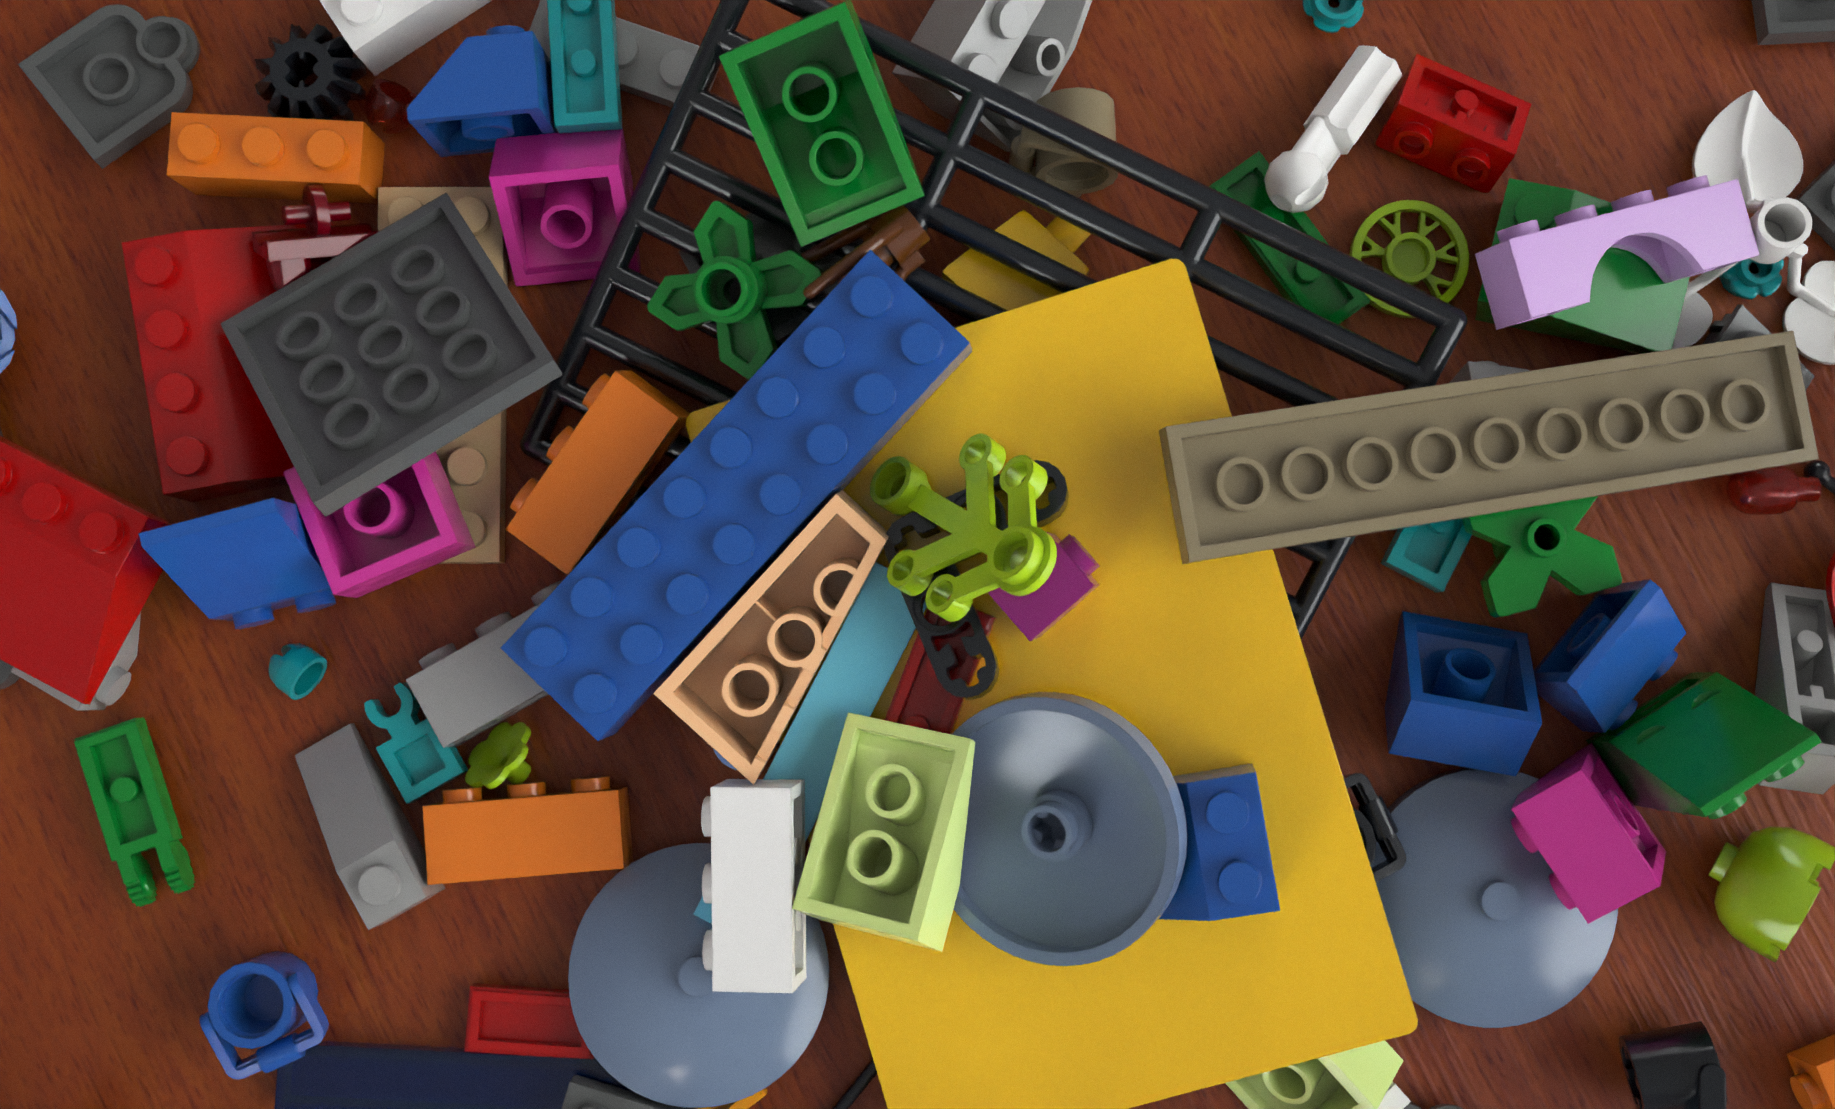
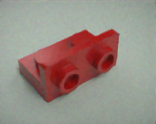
M1416 54L1406 71L1393 109L1378 134L1376 145L1482 193H1489L1516 155L1532 104Z

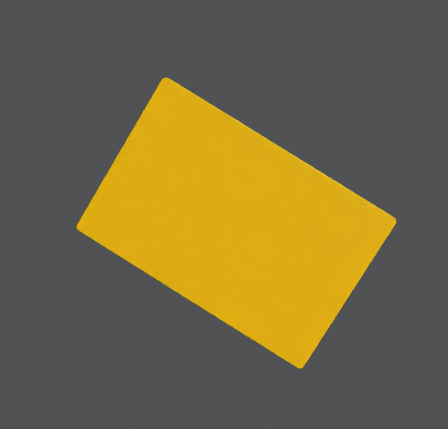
M1168 259L956 327L955 329L970 342L972 353L843 491L888 531L892 523L903 516H896L876 504L870 495L872 478L877 469L886 460L896 456L904 457L926 473L931 490L946 498L966 489L965 470L959 463V455L963 445L976 434H986L1004 447L1006 452L1004 466L1012 458L1018 455H1026L1034 461L1049 462L1060 470L1065 477L1069 493L1067 507L1059 518L1040 528L1045 532L1057 535L1061 541L1069 534L1074 536L1100 565L1091 574L1100 586L1041 637L1033 641H1029L988 593L974 598L973 604L977 610L997 617L988 639L997 657L999 674L996 684L989 693L978 699L964 701L953 732L981 710L1007 698L1034 692H1059L1090 699L1120 714L1149 739L1164 759L1173 776L1253 764L1257 774L1280 911L1215 921L1158 919L1138 940L1126 949L1097 962L1073 966L1045 965L1013 956L983 939L960 918L954 909L942 952L833 924L887 1108L1129 1109L1412 1033L1418 1025L1416 1011L1274 551L1267 550L1182 564L1159 430L1166 426L1232 417L1185 264L1178 259ZM730 400L693 411L686 419V428L691 442ZM1054 483L1046 485L1043 493L1035 500L1038 510L1050 505L1048 494L1057 488ZM1000 490L994 494L1003 504L1008 520V495L1003 490ZM938 525L937 527L941 532L928 538H921L915 530L910 531L905 535L907 546L898 552L906 549L916 551L951 534ZM883 548L876 562L888 568L889 563ZM981 553L958 563L957 567L960 573L963 574L987 562L988 556ZM915 629L870 717L885 719L916 640L917 629ZM837 635L835 636L831 646L829 647L825 657L823 658L819 668L817 669L813 679L811 680L806 692L804 693L800 703L798 704L794 714L792 715L788 725L786 726L782 736L780 737V745L782 744L794 718L796 717ZM984 657L980 659L970 687L979 683L977 671L986 666ZM816 823L808 836L809 844L811 843Z

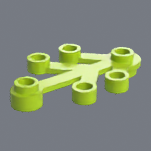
M982 433L969 438L963 445L959 455V463L965 470L967 510L931 490L926 473L901 456L886 460L877 469L870 484L872 500L896 516H903L916 512L951 533V535L916 551L911 549L900 551L891 560L887 570L888 582L909 596L919 595L929 586L925 597L927 608L949 622L962 619L970 610L974 598L999 587L1014 596H1024L1036 591L1049 578L1056 563L1057 548L1054 539L1043 529L1037 527L1035 500L1046 488L1048 481L1046 470L1026 455H1018L1009 460L1004 466L1006 460L1004 447ZM1000 471V487L1008 494V528L1003 531L996 528L993 478ZM979 552L988 556L987 562L957 577L951 574H943L931 583L934 572Z

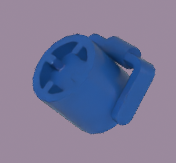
M280 951L256 956L232 966L221 974L210 990L207 1006L208 1012L200 1015L199 1018L200 1026L224 1071L229 1077L237 1080L244 1079L261 1070L265 1073L272 1072L304 1057L305 1050L321 1043L329 1028V1022L317 1000V982L310 967L305 961L294 954ZM307 1021L311 1026L310 1029L299 1034L295 1032L289 1034ZM235 1047L247 1049L261 1047L257 1049L255 1054L242 1060Z

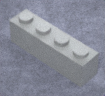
M563 580L533 595L531 600L535 607L513 618L508 611L479 625L475 629L479 638L457 650L453 643L447 644L419 660L423 670L407 678L406 681L443 748L459 746L549 695L501 647Z

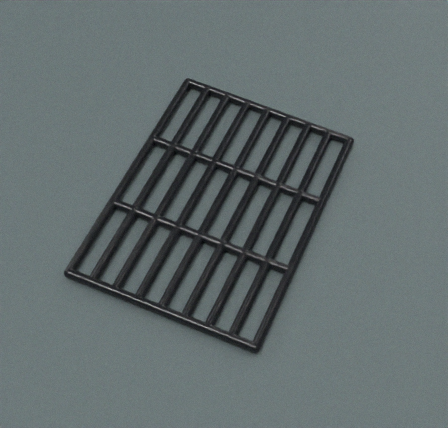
M720 0L557 359L556 364L563 375L545 386L520 441L522 452L547 466L552 463V460L546 457L547 451L553 443L550 437L564 406L566 405L584 415L588 411V408L582 402L589 389L576 383V380L591 348L707 406L731 400L737 394L736 391L603 326L602 323L617 290L648 305L661 284L628 267L643 233L651 235L703 261L694 235L695 228L655 209L670 174L795 234L780 198L682 151L697 115L755 142L741 107L709 91L721 64L719 56L735 47L754 40L736 31L750 0ZM765 0L802 19L834 5L826 0ZM858 16L872 53L962 96L946 132L893 108L905 142L933 156L921 182L925 194L924 197L904 204L926 232L928 228H931L1061 293L1099 282L941 205L940 203L958 168L1152 264L1168 259H1178L1185 264L1191 283L1404 386L1403 390L1436 385L1467 325V316L1461 309ZM987 108L1198 211L1181 246L1178 247L969 145L985 109ZM1221 223L1434 326L1435 329L1417 363L1205 260L1204 257ZM839 232L826 236L812 243L817 245ZM859 238L833 252V254L843 258L861 245L863 241ZM895 261L889 267L894 271L898 263ZM921 267L915 269L905 280L921 297L972 322L1008 311ZM822 291L812 298L807 306H799L797 308L811 314L828 294ZM712 321L694 327L718 340L716 322ZM1207 335L1218 370L1294 407L1340 400ZM775 340L779 348L783 343ZM679 434L665 455L676 459L691 443L690 439ZM644 485L642 486V488L637 493L633 501L630 503L629 507L633 506V504L646 492L648 487ZM1356 536L1285 547L1312 561L1296 595L1293 596L1287 593L1301 640Z

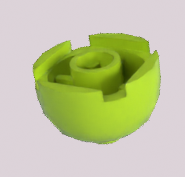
M1771 826L1752 832L1739 848L1726 842L1708 876L1720 882L1714 900L1719 920L1730 935L1756 953L1776 962L1780 949L1785 951L1821 889L1816 879L1823 867L1828 870L1831 869L1835 861V847L1813 835L1790 827Z

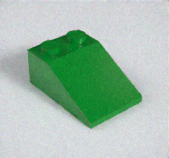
M844 0L735 47L719 56L801 247L924 197L923 188L882 76L851 0Z
M1509 178L1492 246L1500 243L1497 232L1502 229L1527 221L1537 220L1540 231L1557 227L1554 219L1555 216L1581 207L1595 205L1598 216L1613 212L1611 202L1577 190ZM1610 247L1603 254L1595 268L1591 283L1590 302L1553 315L1509 327L1641 354L1669 350L1673 348L1690 277L1664 284L1654 269L1642 258L1632 252ZM1482 282L1475 320L1495 324Z

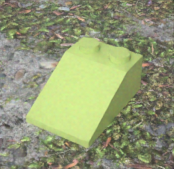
M848 712L792 909L821 921L942 952L960 887L975 741L970 738Z

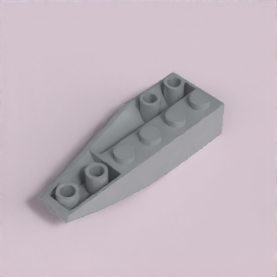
M935 0L910 42L1027 99L1037 102L1038 99L1051 91L1075 50L1092 0ZM896 65L892 72L896 78L931 110L949 120L952 119L962 96ZM986 108L974 134L1004 151L1010 152L1011 143L1015 137L1021 135L1022 126Z

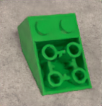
M1718 672L1689 673L1638 706L1631 717L1616 730L1611 731L1608 729L1605 733L1598 732L1586 740L1588 744L1592 743L1635 806L1652 808L1658 811L1682 813V815L1708 816L1709 819L1726 816L1740 808L1747 801L1744 792L1762 780L1774 782L1797 771L1805 762L1801 755L1822 742L1814 731Z

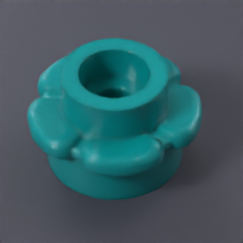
M1303 0L1304 11L1306 15L1313 17L1314 26L1328 33H1336L1341 27H1353L1358 23L1364 12L1363 0H1338L1339 6L1336 8L1331 7L1328 4V0Z
M1749 258L1738 262L1720 275V281L1723 287L1734 296L1749 300L1755 298L1756 295L1767 297L1774 293L1782 282V276L1779 273L1784 266V261L1782 259L1776 263L1762 264ZM1750 263L1758 266L1757 274H1752L1749 271Z

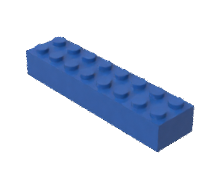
M869 250L503 644L501 649L597 741L616 734L834 495L845 489L972 353L970 342L872 250Z

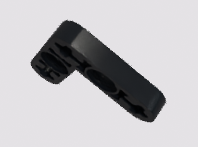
M1035 460L1047 472V485L1054 483L1057 487L1048 494L1049 506L1039 510L1036 506L1037 527L1040 528L1062 515L1067 507L1069 493L1065 477L1057 467L1049 462ZM1000 474L993 477L994 493L1002 490L999 483ZM966 489L950 495L946 499L964 508L967 506ZM994 494L996 528L1003 531L1008 528L1006 510ZM916 512L901 517L892 523L886 532L889 538L884 546L888 563L890 564L894 556L899 553V550L907 546L905 535L908 532L915 530L921 538H928L940 533V529L936 524ZM982 552L934 572L931 583L943 574H951L955 577L961 575L957 564ZM929 586L925 591L916 596H909L901 591L937 679L943 688L957 698L965 700L978 699L989 693L997 682L999 666L997 657L974 604L972 603L970 610L962 619L951 622L948 625L937 626L929 623L923 613V605ZM969 625H972L975 635L961 637L964 647L973 659L984 657L986 666L977 671L979 683L971 687L962 678L951 679L950 671L958 667V660L952 646L948 643L938 651L935 645L936 639L955 637Z

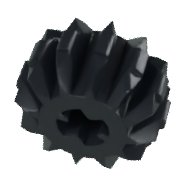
M291 24L289 41L286 43L275 37H268V44L275 53L272 58L255 59L256 68L266 76L256 83L255 87L259 96L265 101H270L267 107L268 112L273 117L333 120V117L338 114L346 121H354V113L347 104L349 100L359 101L367 99L366 91L356 82L367 73L365 65L358 58L352 57L354 52L344 37L338 36L333 39V34L327 27L319 24L314 26L309 35L299 25ZM315 73L318 76L317 80L308 86L305 80L308 76Z

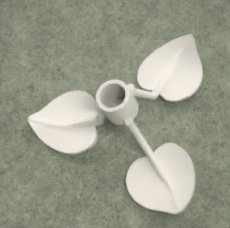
M1752 90L1729 104L1708 125L1698 141L1693 154V178L1707 175L1710 186L1738 179L1747 212L1755 213L1750 218V223L1760 255L1750 259L1762 264H1772L1781 261L1786 256L1789 257L1787 290L1797 298L1784 310L1782 317L1784 332L1794 331L1797 351L1808 360L1820 364L1835 365V261H1821L1814 264L1805 273L1801 285L1802 257L1808 252V247L1803 242L1811 233L1812 217L1805 205L1798 200L1786 196L1800 182L1803 173L1802 153L1789 129L1770 112L1757 91ZM1737 263L1705 272L1691 282L1689 281L1672 349L1692 346L1706 333L1712 323L1713 313L1710 305L1697 291L1707 286ZM1627 351V352L1633 353V354H1641V353H1636V352Z

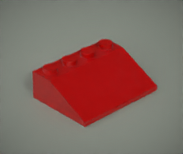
M305 224L186 230L122 242L163 495L189 502H197L288 484L283 472L293 468L294 465L231 346L221 323L277 291L272 286L266 267V259L253 250L252 232L306 228ZM331 256L310 258L311 270L331 260Z
M0 436V660L73 699L90 705L163 572V569L142 548L139 533L172 525V523Z

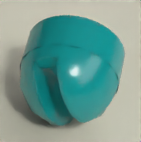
M301 643L286 644L281 649L283 657L273 654L270 658L268 673L270 679L279 690L291 699L298 700L308 695L319 684L326 672L327 660L312 648Z

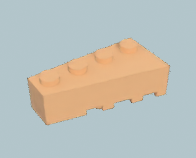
M843 490L834 495L653 693L753 785L769 760L889 538L886 534L887 530Z

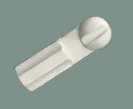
M1362 45L1357 47L1303 124L1305 131L1292 150L1282 152L1270 163L1264 181L1266 192L1276 207L1284 211L1297 213L1312 209L1323 199L1329 184L1327 174L1340 155H1347L1403 76L1395 59L1386 56L1375 46Z

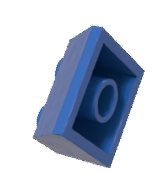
M496 26L488 29L486 35L467 37L407 107L408 122L440 157L494 152L496 139L559 133L554 125L551 61L534 32L525 31L518 26Z
M1651 579L1621 583L1619 586L1598 591L1534 669L1537 694L1584 732L1605 733L1608 729L1613 731L1622 726L1636 710L1638 702L1634 697L1648 680L1655 681L1659 679L1674 664L1678 657V653L1674 648L1686 634L1662 589Z
M1402 611L1398 623L1385 702L1388 753L1517 776L1542 725L1528 634Z
M1253 764L1173 776L1185 811L1187 853L1178 889L1159 919L1215 921L1280 911L1257 774Z

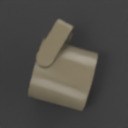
M1074 87L1047 93L1037 100L1036 103L1116 141L1114 100L1107 93L1093 88ZM1022 126L1021 135L1015 137L1011 143L1010 165L1078 198L1082 194L1108 187L1118 177V172Z

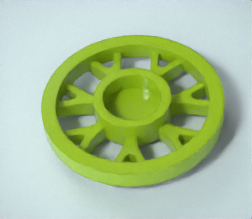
M1400 200L1386 204L1374 211L1356 231L1349 252L1350 256L1360 261L1362 258L1369 257L1382 258V267L1385 273L1410 285L1423 281L1432 296L1447 303L1456 296L1463 286L1469 267L1467 241L1456 221L1439 207L1418 200ZM1401 212L1419 214L1417 233L1407 232L1401 234ZM1393 214V224L1389 223L1384 217ZM1426 216L1436 222L1431 226H1426ZM1376 222L1392 238V241L1385 249L1367 236L1368 231ZM1440 225L1452 241L1435 251L1433 244L1425 236ZM1365 244L1369 251H1362V245ZM1454 247L1456 257L1448 255L1447 251ZM1436 261L1456 265L1452 282L1431 274ZM1437 286L1447 288L1442 296ZM1366 294L1371 301L1369 304L1385 314L1400 318H1416Z

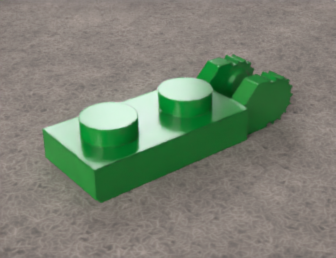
M145 717L133 718L75 738L74 744L111 861H117L123 883L126 885V892H128L132 903H135L136 907H142L156 900L157 888L155 887L150 864L141 854L154 848L171 890L178 894L191 890L194 887L195 875L190 865L191 861L188 851L179 841L183 836Z

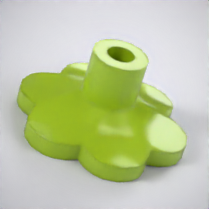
M508 722L497 725L491 731L487 740L479 743L470 753L468 762L471 767L465 776L466 783L472 788L485 786L488 789H493L502 784L505 779L512 784L524 782L531 772V766L524 761L528 754L526 743L531 735V729L523 722H518L513 726Z

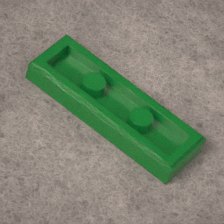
M1260 151L1209 186L1329 245L1304 211L1291 213L1279 209L1272 203L1266 192L1264 181L1269 163ZM1233 229L1283 298L1338 325L1371 302L1364 292Z

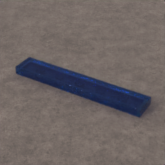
M321 1041L318 1045L305 1050L304 1057L277 1069L275 1109H562L569 1082L574 1074L629 1091L632 1090L612 1077L595 1058L520 1056L464 1052L465 1048Z

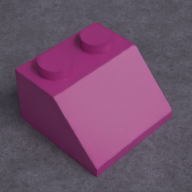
M623 129L562 134L549 133L496 139L489 180L516 287L595 278L634 192ZM638 244L628 267L640 273Z
M1592 743L1577 751L1518 794L1511 808L1515 814V817L1511 819V824L1517 837L1530 853L1533 854L1539 850L1553 871L1548 877L1557 897L1567 909L1572 910L1577 907L1588 924L1661 886L1666 851Z

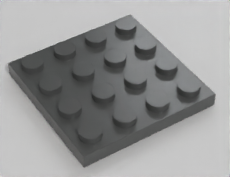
M447 192L221 323L231 346L312 502L325 517L563 375Z

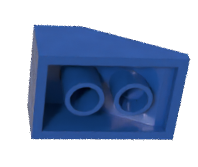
M271 498L139 533L142 548L209 619L233 621L235 629L250 628L274 621L273 610L291 605H296L297 612L303 613L336 604L335 595L332 593L296 504Z

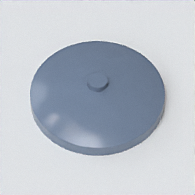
M1034 692L1010 697L993 704L970 717L952 733V735L970 738L975 741L960 887L954 906L955 912L972 930L992 945L1018 958L1045 965L1073 966L1097 962L1126 949L1161 917L1174 897L1183 874L1187 853V823L1179 789L1169 767L1157 749L1138 728L1120 714L1090 699L1059 692Z
M1471 768L1456 769L1420 782L1407 790L1388 807L1399 830L1396 835L1405 851L1406 862L1400 870L1376 882L1412 1001L1435 1015L1452 1022L1483 1028H1503L1536 1021L1555 1012L1575 998L1590 983L1600 969L1614 937L1618 909L1588 924L1577 907L1569 910L1557 897L1548 877L1553 871L1539 850L1533 854L1530 853L1517 837L1511 824V819L1515 817L1511 808L1518 794L1539 780L1527 774L1518 772L1517 776H1510ZM1376 842L1375 859L1371 864V868L1386 860L1378 842Z
M711 843L681 844L664 848L638 859L621 870L602 888L586 910L577 929L569 960V997L578 1030L595 1059L612 1077L633 1092L659 1103L684 1108L716 1107L737 1102L765 1089L779 1079L795 1064L812 1040L822 1018L829 987V960L825 937L819 920L806 915L807 978L793 993L712 991V971L705 970L702 957L704 936L707 930H712V924L693 915L702 898V875L705 864L711 863Z

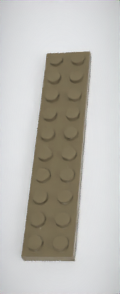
M1794 331L1166 426L1159 430L1182 564L1819 459Z

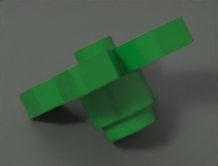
M713 201L694 230L704 264L697 273L665 276L649 301L647 309L651 314L676 331H684L712 321L716 322L719 360L750 380L778 349L766 309L807 306L811 299L804 296V288L820 277L824 270L793 250L756 261L753 222L726 203ZM738 279L741 285V294L735 303L730 297L729 289L731 284Z
M1598 496L1462 518L1465 532L1492 543L1496 560L1480 581L1490 616L1503 617L1536 608L1549 576L1577 596L1616 587L1622 583V576L1613 546L1574 530ZM1534 535L1536 536L1537 544L1535 543Z

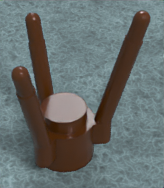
M904 205L848 227L801 253L802 256L815 263L860 237L863 241L861 245L806 286L803 294L808 299L814 298L850 272L869 250H872L888 266L896 261L898 265L894 272L905 281L909 274L925 262V259L918 250L930 241V237Z

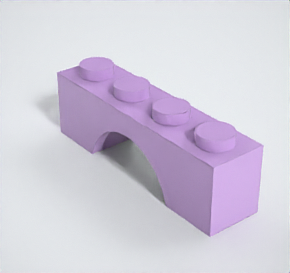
M1707 175L1667 187L1668 197L1654 201L1652 191L1646 190L1612 201L1613 212L1598 216L1595 205H1589L1555 216L1554 219L1557 227L1540 231L1538 221L1531 220L1498 231L1497 235L1500 243L1475 254L1496 330L1553 315L1590 302L1591 283L1595 268L1603 254L1610 247L1632 252L1642 258L1654 269L1664 284L1720 269L1760 255L1738 179L1710 186Z

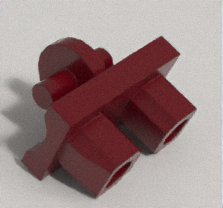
M320 184L306 185L303 189L302 204L286 205L281 208L284 225L305 224L306 228L252 232L253 250L266 259V267L272 286L278 291L312 271L310 258L331 256V259L379 231H372L368 223L331 226V221L351 219L349 202H328L326 193Z

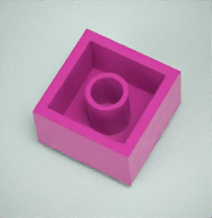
M436 451L326 517L312 502L295 467L283 472L333 595L358 598L476 548Z

